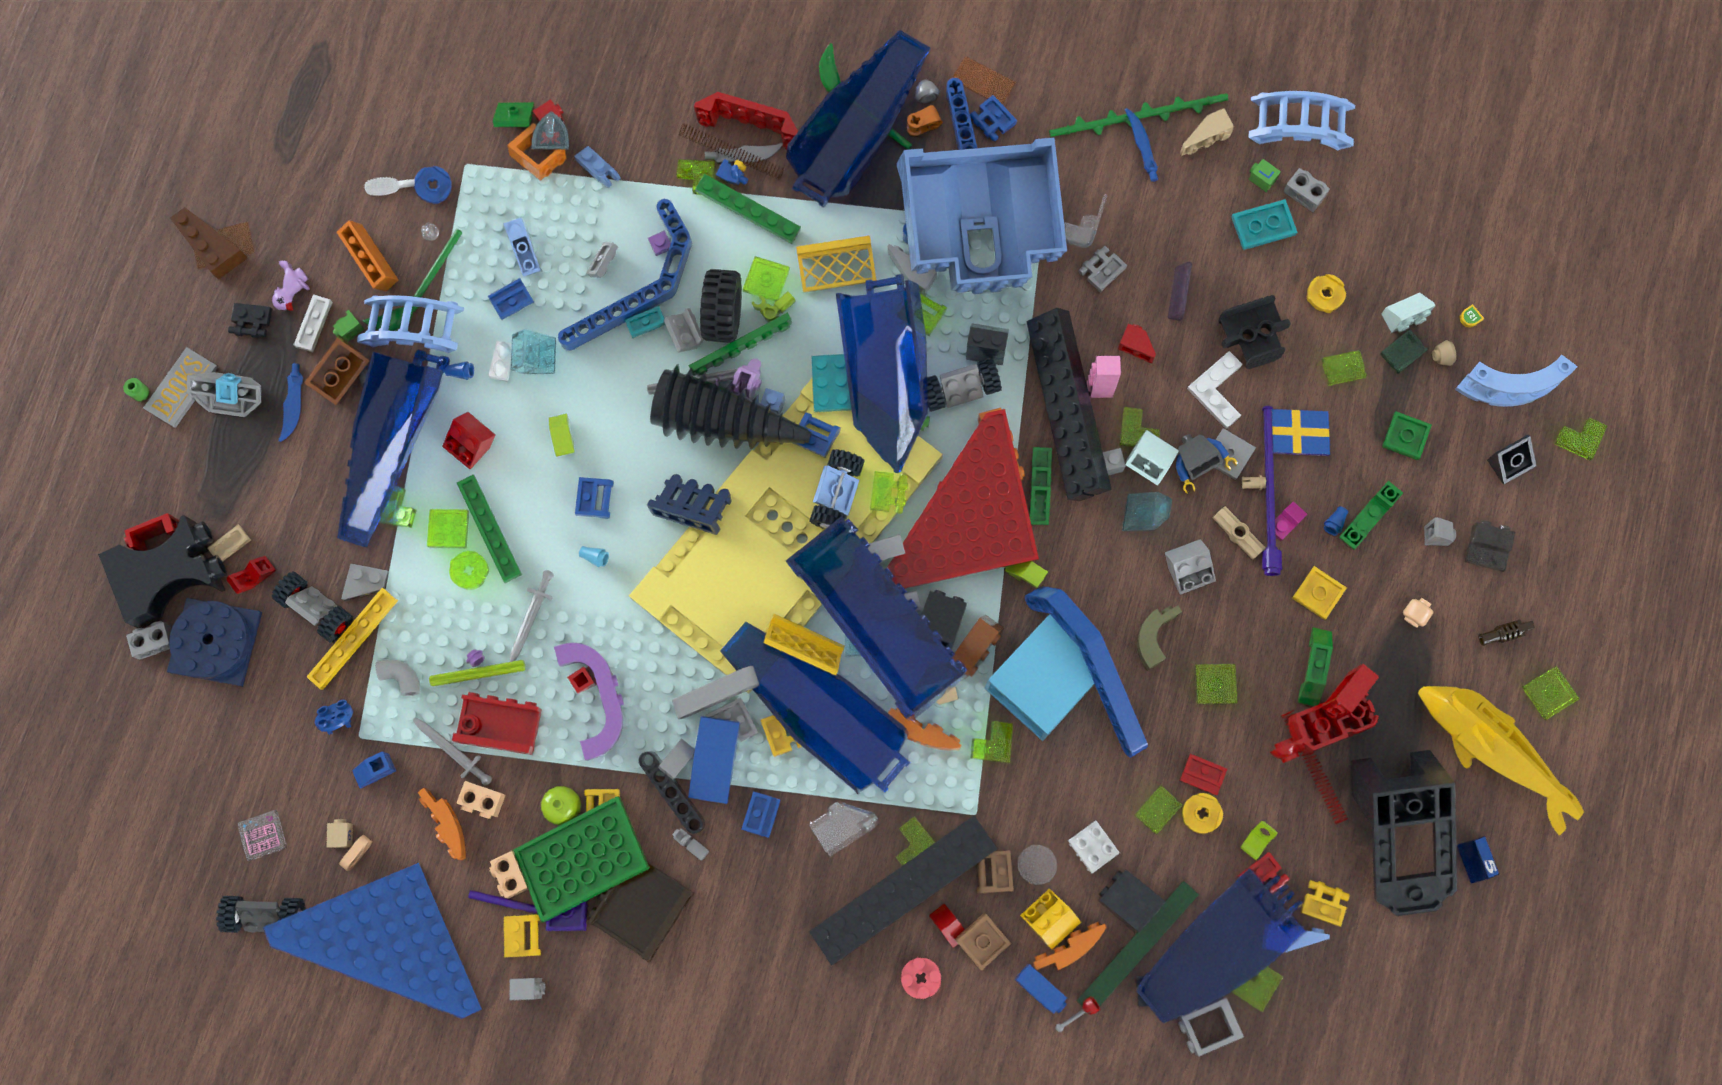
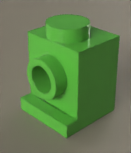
M347 310L346 313L348 315L337 320L336 324L333 325L335 329L332 332L336 337L340 336L349 342L365 329L354 315Z

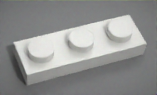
M316 295L312 296L294 343L296 348L314 352L332 305L330 299Z

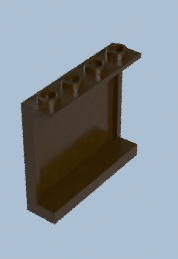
M648 863L649 869L604 891L599 898L601 900L597 908L594 907L589 913L588 917L590 919L588 923L593 924L647 962H651L694 892Z

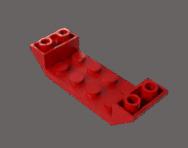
M716 92L694 104L697 121L702 126L715 127L719 115L726 119L733 118L743 124H754L760 129H771L775 133L781 134L783 147L786 150L801 152L799 132L786 111L721 92Z

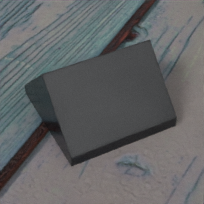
M1526 435L1495 452L1487 459L1503 484L1536 467L1530 435Z

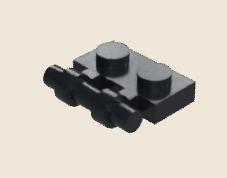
M234 303L231 321L237 323V325L229 326L228 333L235 334L236 336L251 335L253 338L266 337L267 330L261 328L262 326L270 325L272 308L270 306ZM246 324L253 325L252 328H246L245 326Z

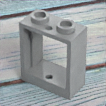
M1221 998L1179 1016L1181 1020L1178 1022L1183 1034H1187L1189 1039L1187 1042L1188 1048L1196 1056H1201L1244 1037L1227 998ZM1219 1007L1231 1036L1201 1048L1189 1020Z

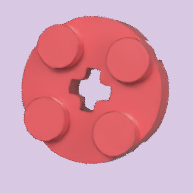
M916 958L904 966L901 982L904 990L910 996L925 999L938 991L941 984V973L933 961L927 958ZM918 973L921 975L922 973H925V979L927 981L925 983L921 982L920 984H918L916 982V974Z

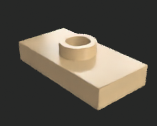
M238 524L210 545L208 549L213 556L218 555L224 561L250 542L251 539Z

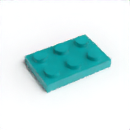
M1286 199L1234 213L1231 216L1243 250L1292 237L1298 233Z
M849 354L811 356L814 413L852 410Z

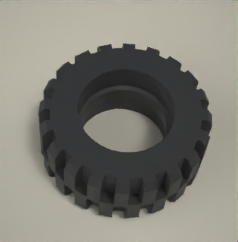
M710 269L705 273L701 296L700 331L702 338L706 341L732 343L737 338L742 305V280L740 273L737 271Z

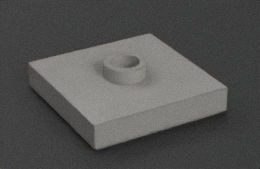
M1223 428L1216 440L1222 443L1228 451L1230 458L1236 459L1237 465L1235 466L1231 461L1228 462V466L1231 468L1229 471L1225 468V460L1223 459L1224 462L1215 468L1236 480L1256 447Z

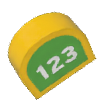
M1473 304L1460 315V322L1468 328L1474 327L1484 320V317Z

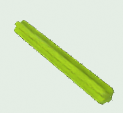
M523 660L431 675L429 676V682L431 686H439L524 671L526 666Z

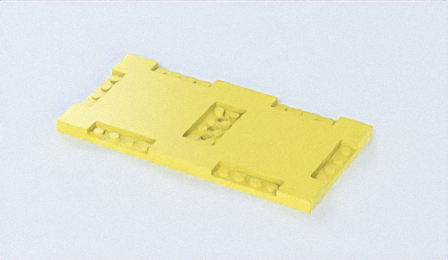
M811 379L801 390L800 396L783 415V417L792 422L795 421L799 425L804 414L807 412L812 414V417L829 425L841 427L840 433L836 437L826 458L793 443L780 444L779 442H771L765 447L764 442H760L754 450L748 453L715 493L718 494L721 489H728L732 500L731 504H727L721 513L723 516L722 520H717V524L720 527L719 533L714 535L689 527L657 566H653L629 595L634 602L726 676L742 668L753 666L760 682L783 654V651L763 643L766 635L765 631L773 614L805 627L855 566L856 563L852 553L856 552L855 547L872 543L878 538L943 457L942 453L917 434L911 433L856 391L852 385V410L814 413L813 381ZM808 424L806 426L807 428L816 431L824 436L828 437L830 434L829 432L822 430L811 424ZM833 449L849 451L862 457L865 461L861 475L858 477L852 476L859 479V483L843 532L822 529L809 522L814 506H818V504L813 502L821 474L824 466L828 464ZM710 499L705 508L706 510H709L714 500ZM771 511L777 512V519L769 520L767 518L768 513ZM791 523L793 525L792 530L789 532L783 531V524ZM800 534H805L808 537V540L803 544L797 542V537ZM750 689L746 692L750 694L753 689Z

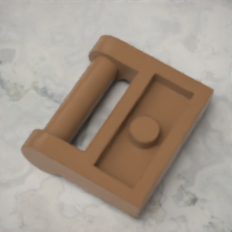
M1010 850L995 851L986 857L991 858L993 886H987L985 859L977 864L979 883L977 894L1014 891Z

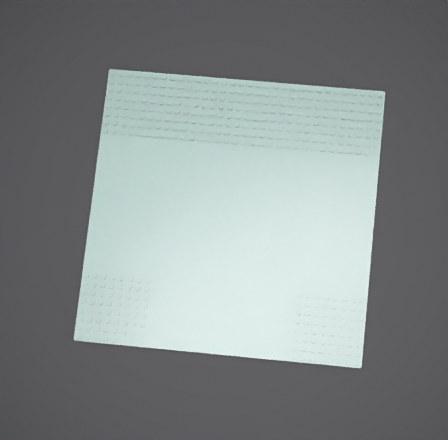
M466 164L452 235L456 229L461 230L462 235L447 257L439 300L446 303L447 301H453L458 303V306L464 307L463 312L454 314L450 335L452 341L457 342L458 346L457 350L451 353L430 349L386 590L398 602L379 623L359 737L367 740L441 749L416 726L413 719L418 718L463 752L646 774L638 761L642 753L653 751L663 761L681 738L695 749L701 716H706L741 697L758 734L742 742L738 737L736 759L730 785L975 815L978 808L990 693L984 688L988 679L993 674L996 645H992L988 650L990 653L984 661L980 660L977 664L978 670L973 677L968 676L964 679L950 668L958 700L939 705L915 687L928 667L950 660L980 617L987 615L998 623L1004 567L887 593L883 572L893 557L885 559L874 569L873 581L875 587L887 596H898L916 590L922 610L877 623L876 619L872 620L869 608H872L870 600H866L864 589H867L865 581L861 582L859 577L860 563H856L805 625V628L845 646L836 675L783 652L760 680V685L755 687L750 694L747 692L741 693L694 715L678 719L672 703L673 699L726 675L629 597L653 566H657L689 528V526L653 516L647 507V503L650 499L655 500L657 495H661L666 486L664 482L666 479L670 480L671 476L675 474L681 476L682 484L684 485L688 480L695 479L699 485L698 489H702L705 484H711L715 489V494L748 453L754 450L760 442H757L755 447L750 449L748 441H745L738 449H735L733 440H729L726 446L721 448L719 439L715 438L712 444L707 446L704 436H701L696 443L691 441L690 433L682 440H679L676 430L666 437L663 434L662 427L652 425L650 422L654 394H648L647 385L658 383L665 369L673 370L678 363L680 373L686 374L689 371L688 365L729 343L704 340L697 349L678 352L666 325L632 339L625 322L576 349L568 351L558 341V334L564 328L659 279L668 251L656 256L648 238L665 230L671 243L672 239L661 221L656 208L658 201L661 199L670 200L690 234L692 247L675 296L658 305L664 318L666 316L682 314L687 308H690L700 329L703 280L705 273L710 269L733 270L741 275L742 305L736 340L768 323L760 311L753 308L751 303L754 301L755 304H761L762 301L759 299V295H762L766 300V304L774 306V303L787 291L796 300L785 312L779 314L780 317L788 312L792 320L789 329L783 332L778 331L769 340H761L754 348L749 350L746 348L737 357H730L724 360L722 365L707 369L706 374L738 369L743 365L747 366L753 358L760 360V380H762L759 390L755 392L754 398L759 394V403H761L766 388L784 393L785 403L781 411L784 415L800 396L801 390L812 379L811 356L849 354L851 385L861 395L900 424L902 423L904 410L927 412V416H930L928 428L925 427L924 431L911 428L906 429L911 433L914 432L942 453L943 457L874 541L900 534L903 543L924 508L935 494L939 482L943 481L978 427L977 418L979 413L1000 407L1001 410L1005 409L1009 429L1013 435V447L1017 448L1018 451L1030 344L1026 321L1033 317L1038 263L1031 264L1032 278L1026 284H1023V287L1003 288L1000 292L991 293L990 290H983L981 294H972V291L963 293L951 291L949 268H947V271L937 272L936 280L927 294L923 295L909 287L888 254V245L890 244L892 246H899L903 249L904 253L910 255L909 245L903 240V227L906 224L905 211L742 194L801 226V230L794 242L790 244L695 192L696 188L621 180L615 181L609 179L612 186L607 188L593 177L551 173L540 181L528 170ZM664 209L667 216L670 215L669 211ZM523 217L541 270L524 277L504 226L505 222ZM673 223L670 227H676L678 223ZM992 229L967 231L972 264L979 268L993 265L995 262V250ZM870 235L877 282L803 293L797 246ZM681 238L678 242H685L687 239ZM603 242H613L618 248L615 257L607 267V272L601 278L590 277L586 273ZM868 249L859 251L856 257L865 262L869 257ZM842 253L838 260L846 265L852 256ZM675 255L673 257L668 273L676 272L682 255ZM823 256L820 263L828 268L834 259L829 256ZM810 258L802 259L803 266L808 270L815 264ZM854 259L848 267L857 273L863 264ZM835 262L830 270L839 275L844 267ZM817 264L812 273L821 278L826 270ZM864 267L859 273L863 278H872L871 270L867 267ZM846 269L841 278L845 281H851L855 275ZM828 272L822 280L827 284H832L836 277ZM811 275L805 280L806 287H813L818 282ZM520 278L534 303L501 320L488 295ZM666 285L663 290H669L671 286ZM649 294L646 298L652 299L655 295ZM634 302L630 305V307L634 308L638 305V303ZM437 311L434 337L440 338L443 336L447 312ZM617 311L613 316H619L622 312ZM599 320L597 325H602L605 320ZM975 323L1009 329L1003 365L996 364L1002 391L986 395L982 387L983 398L947 408L945 404V408L930 412L922 390L921 379L936 375L942 387L940 374L974 364L977 365L978 361L966 360L971 324ZM588 328L582 329L580 333L585 334L588 332ZM497 341L516 345L508 381L491 379L488 376ZM465 361L472 363L474 366V376L468 380L446 376L444 372L446 365ZM733 380L720 382V386L727 388ZM466 412L472 414L496 434L490 449L471 469H468L442 447L453 419ZM567 413L575 453L556 457L549 429V418ZM473 474L522 573L521 576L507 583L503 582L456 483ZM579 477L610 479L614 481L610 494L609 519L575 515ZM603 486L598 487L596 510H601ZM678 489L673 500H677L682 490ZM694 494L689 505H693L698 495ZM771 511L767 515L769 520H775L778 517V513L775 511ZM785 523L782 526V530L785 532H789L793 528L791 523ZM800 534L797 537V542L801 544L808 540L805 534ZM585 546L605 549L609 553L607 564L604 567H597L584 558L579 557L580 548ZM545 570H549L554 574L545 591V594L551 595L553 599L544 598L525 644L515 660H523L525 662L526 669L524 671L439 686L430 685L429 676L510 662L514 643L534 596V593L528 592L527 588L538 590ZM939 590L946 593L945 596L951 598L957 596L964 599V602L967 603L952 650L915 638V630L930 591ZM565 643L584 644L596 650L606 660L613 675L616 674L619 686H616L617 694L621 693L624 705H621L623 728L617 743L606 754L586 761L580 741L598 735L605 726L606 715L597 685L578 694L567 678L580 668L588 666L582 663H574L563 667L559 666L554 646ZM474 649L477 651L482 650L485 657L484 661L476 667L466 663L468 653ZM399 660L408 664L416 672L421 693L414 696H401L400 685L397 680L386 679L379 681L376 674V662ZM468 692L480 694L482 698H487V695L499 697L500 701H506V698L518 700L519 704H525V701L537 703V707L541 708L542 711L533 755L453 742V733H457L463 705L462 694L468 695ZM891 708L894 710L899 708L907 714L906 718L911 721L916 719L923 724V729L926 728L928 723L931 725L936 723L944 729L943 733L948 736L952 734L960 739L959 743L962 746L960 750L948 751L917 744L899 734L902 726L887 717V713ZM792 709L794 716L797 715V724L800 732H803L805 737L803 738L805 746L798 748L796 741L792 742L790 745L793 751L774 757L761 719L779 713L781 720L787 718L785 711ZM790 725L785 726L787 737L793 735ZM651 755L645 756V764L648 766L653 764V757ZM694 755L675 778L691 780ZM658 771L656 776L665 777V774L662 771Z

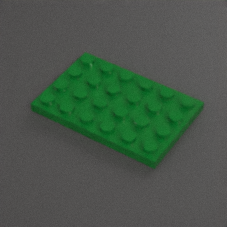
M619 796L514 849L541 922H546L649 869L647 860Z

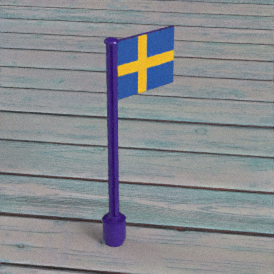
M1264 406L1262 408L1264 414L1267 547L1266 550L1262 551V570L1266 576H1278L1282 570V551L1276 547L1273 454L1329 456L1328 411L1273 409L1272 406Z

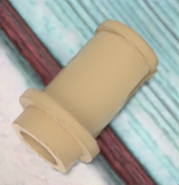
M1259 475V477H1242V489L1262 490V488H1266V477H1262V475Z

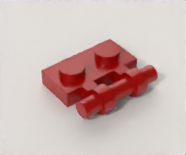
M1270 852L1237 875V878L1249 893L1257 889L1259 893L1253 897L1257 904L1263 900H1268L1273 892L1277 889L1281 890L1285 887L1284 884L1290 880L1286 874L1278 877L1276 872L1282 868ZM1271 878L1273 883L1264 888L1262 883Z

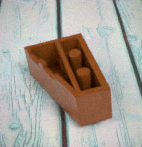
M987 615L980 617L946 666L964 679L968 676L973 677L978 670L977 664L980 660L984 661L990 653L988 651L989 648L997 644L1001 638L1000 634L1005 628Z

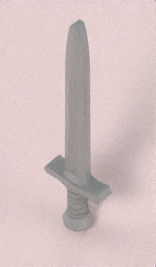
M549 570L543 572V579L538 590L527 588V591L534 593V596L514 643L510 662L518 658L544 598L553 599L551 595L545 594L549 581L554 577V574Z
M418 718L413 719L416 726L465 769V772L460 775L461 778L466 777L471 772L481 780L484 786L490 784L492 777L484 774L475 766L481 759V756H475L472 761L427 723Z

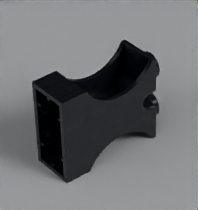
M183 515L180 517L178 527L173 535L157 548L135 551L119 544L98 554L125 623L136 628H145L154 622L162 620L164 611L172 598L189 587L204 585L214 587L221 592L225 591L221 578L227 576V570L223 561L218 555L210 558L202 555L209 551L207 544L214 542L213 535L204 521L196 523Z

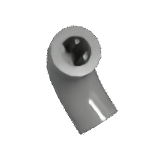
M399 660L376 662V674L379 681L386 679L397 680L400 685L401 696H414L421 693L416 672L408 664Z

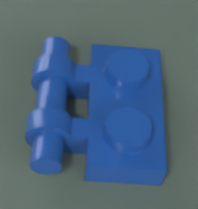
M994 95L979 106L981 114L978 115L975 111L970 114V117L974 120L973 123L977 127L979 126L984 131V135L993 142L999 138L995 131L999 130L1004 134L1017 124L1015 117ZM987 118L993 123L990 127L984 121Z

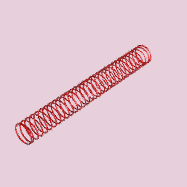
M1292 710V711H1290V712H1288V713L1283 714V715H1282V716H1283L1282 719L1287 718V717H1285V716H1287L1288 714L1294 712V710ZM1327 783V784H1324V785H1322V786L1327 787V786L1330 785L1331 783ZM1328 793V794H1326L1325 796H1323L1322 798H1325V797H1328V796H1331V795H1329L1330 793ZM1340 800L1332 802L1334 803L1333 805L1337 804ZM1348 818L1342 820L1338 819L1334 823L1338 824L1342 821L1347 820Z

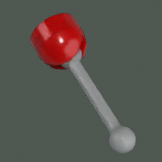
M1092 996L1087 998L1083 1002V1010L1064 1023L1057 1024L1056 1030L1062 1032L1065 1026L1084 1013L1093 1015L1100 1011L1097 1001Z

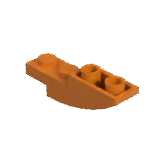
M891 708L887 713V717L902 726L899 734L917 744L948 751L960 750L962 746L959 743L960 739L952 734L946 735L943 733L944 729L936 723L933 725L928 723L926 728L923 729V724L916 719L909 720L905 717L907 714L899 708H896V710Z
M421 789L418 792L421 797L419 801L425 808L429 807L432 811L430 815L436 823H441L434 828L437 831L436 837L442 844H447L450 848L447 851L453 859L457 858L463 861L466 858L465 841L461 825L453 808L446 799L441 798L437 801L429 789Z
M1099 922L1087 926L1089 930L1081 933L1080 929L1070 933V938L1066 939L1069 947L1066 948L1065 945L1053 949L1055 953L1047 956L1045 952L1036 956V961L1032 962L1034 969L1038 970L1054 963L1056 969L1060 970L1075 962L1095 945L1105 931L1106 925H1100Z

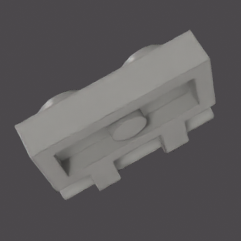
M1106 246L1100 250L1098 249L1089 261L1086 260L1078 270L1082 276L1087 272L1091 273L1087 280L1099 292L1103 291L1127 268V265L1115 253L1109 258L1106 256L1109 252ZM1101 261L1103 264L1096 268L1094 265Z

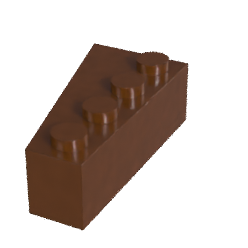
M184 207L170 217L193 250L217 279H220L248 259L238 247Z

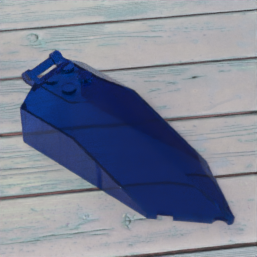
M903 274L875 281L872 279L866 280L867 295L852 296L836 293L853 424L858 431L863 433L868 443L886 463L888 462L895 473L902 471L924 420L928 415L927 343L919 284L911 280L904 281ZM897 284V289L874 293V288Z

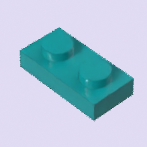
M659 306L625 319L632 339L666 325Z

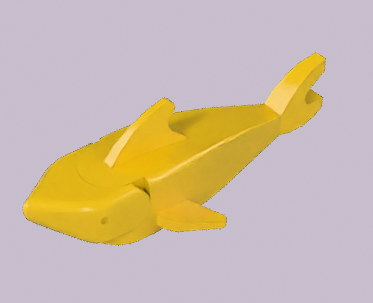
M1425 686L1419 690V697L1432 717L1452 736L1454 749L1463 767L1469 768L1472 765V758H1476L1508 779L1547 797L1548 817L1552 827L1559 836L1566 830L1562 812L1568 813L1576 820L1583 815V808L1576 796L1559 783L1534 747L1513 724L1515 722L1513 717L1497 709L1485 697L1473 690L1445 686Z

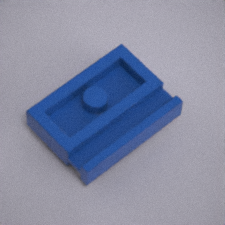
M520 278L488 295L501 320L534 303Z
M753 791L741 830L769 838L781 799Z

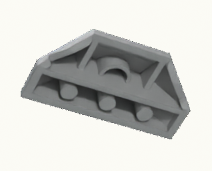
M213 372L187 375V394L193 397L208 412L246 417L261 404V385L250 377L235 375V377H241V382L237 384V403L228 404L216 402V380L223 376V373Z

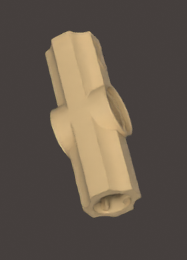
M1226 506L1213 517L1217 524L1229 535L1230 540L1237 543L1252 560L1265 549L1264 545L1249 531V527L1245 523L1240 522ZM1235 529L1241 530L1243 537L1237 536Z

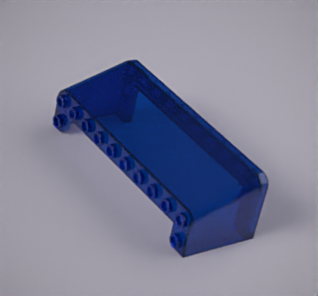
M841 516L789 557L786 563L797 577L805 581L896 700L894 704L907 720L913 721L967 676L965 674L967 669L959 659L955 661L953 658L955 653L948 645L944 647L941 643L943 638L938 631L930 629L928 625L931 622L924 614L920 616L916 611L919 607L912 598L910 600L904 595L906 590L900 583L895 584L892 580L895 576L889 568L884 569L881 566L882 559L876 552L871 553L868 549L871 546L864 537L860 539L856 533L859 530L849 518L845 520Z

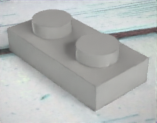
M603 242L586 274L593 278H601L605 275L610 261L616 255L618 246L613 242Z

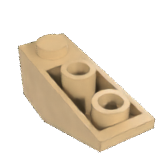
M1224 108L1207 115L1182 145L1181 156L1193 154L1203 146L1205 148L1209 147L1215 141L1220 139L1221 141L1226 140L1231 136L1234 126Z

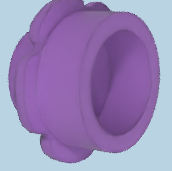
M474 649L469 652L466 663H470L472 667L480 665L485 659L483 651Z

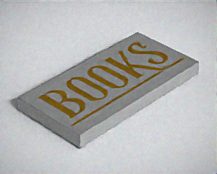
M186 347L143 408L176 428L195 401L193 397L187 394V375L213 373L219 367Z

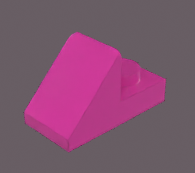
M1294 501L1275 519L1276 538L1280 541L1308 515Z

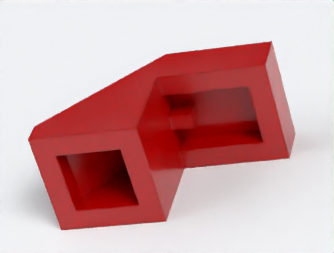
M266 556L250 560L245 570L228 575L226 580L235 593L239 594L253 589L273 574L276 569Z
M589 666L586 668L582 667L567 677L578 694L597 685L594 672Z

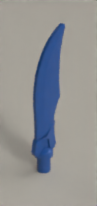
M1126 108L1125 112L1130 120L1135 142L1142 153L1144 168L1147 170L1151 182L1157 181L1156 172L1158 167L1152 155L1147 133L1137 116Z
M296 363L292 364V372L287 377L288 395L283 403L284 415L283 428L279 438L280 442L290 436L300 417L301 385L304 378L300 373V364Z

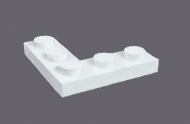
M1230 351L1187 388L1225 429L1230 427L1241 416L1216 390L1219 385L1242 366V363Z

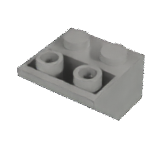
M1201 539L1165 552L1168 569L1180 595L1216 581L1210 550Z

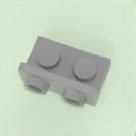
M687 308L682 314L666 316L664 319L678 352L697 349L704 341L696 318L690 308Z

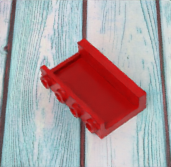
M468 692V695L462 694L463 705L459 723L464 715L473 714L479 719V728L476 732L467 734L460 729L458 723L457 733H453V742L533 755L542 711L541 708L537 707V703L525 701V704H519L518 700L506 698V701H500L499 697L487 695V698H482L480 694ZM469 720L467 726L469 728L472 727L473 722Z

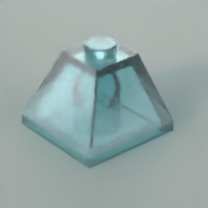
M1159 492L1128 494L1122 531L1156 530L1170 517L1172 498Z

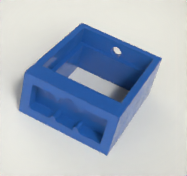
M1027 964L1014 979L1053 1014L1055 1012L1060 1013L1067 1005L1064 1002L1067 997L1030 964Z

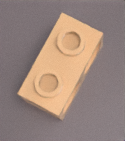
M465 781L456 804L462 805L461 810L472 813L474 809L480 811L479 816L491 819V816L498 817L506 795ZM474 793L475 800L472 803H468V795ZM489 799H492L494 805L491 809L487 810L485 804Z
M510 851L490 861V872L499 882L497 888L501 896L510 899L529 890L514 851ZM504 861L509 863V868L506 872L501 870V864ZM512 879L517 883L514 890H510L508 887Z

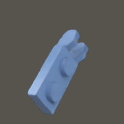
M589 146L574 156L576 162L607 188L612 186L606 176L609 175L615 181L620 180L619 174Z

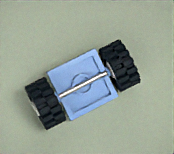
M833 449L831 451L828 464L823 468L813 502L818 504V506L815 505L809 520L811 524L829 531L843 532L859 483V479L852 476L858 477L861 475L865 462L862 457L849 451L845 452V450Z

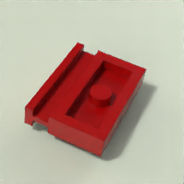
M1189 754L1179 781L1218 796L1227 768Z

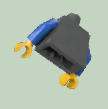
M1190 434L1183 436L1181 439L1183 445L1178 448L1180 454L1176 458V470L1180 480L1184 482L1183 489L1187 494L1186 486L1192 485L1195 491V486L1189 481V478L1191 480L1196 479L1224 462L1223 459L1225 460V468L1229 471L1231 468L1228 466V462L1231 461L1235 466L1237 465L1236 459L1228 456V451L1220 441L1205 438L1203 435L1193 438Z

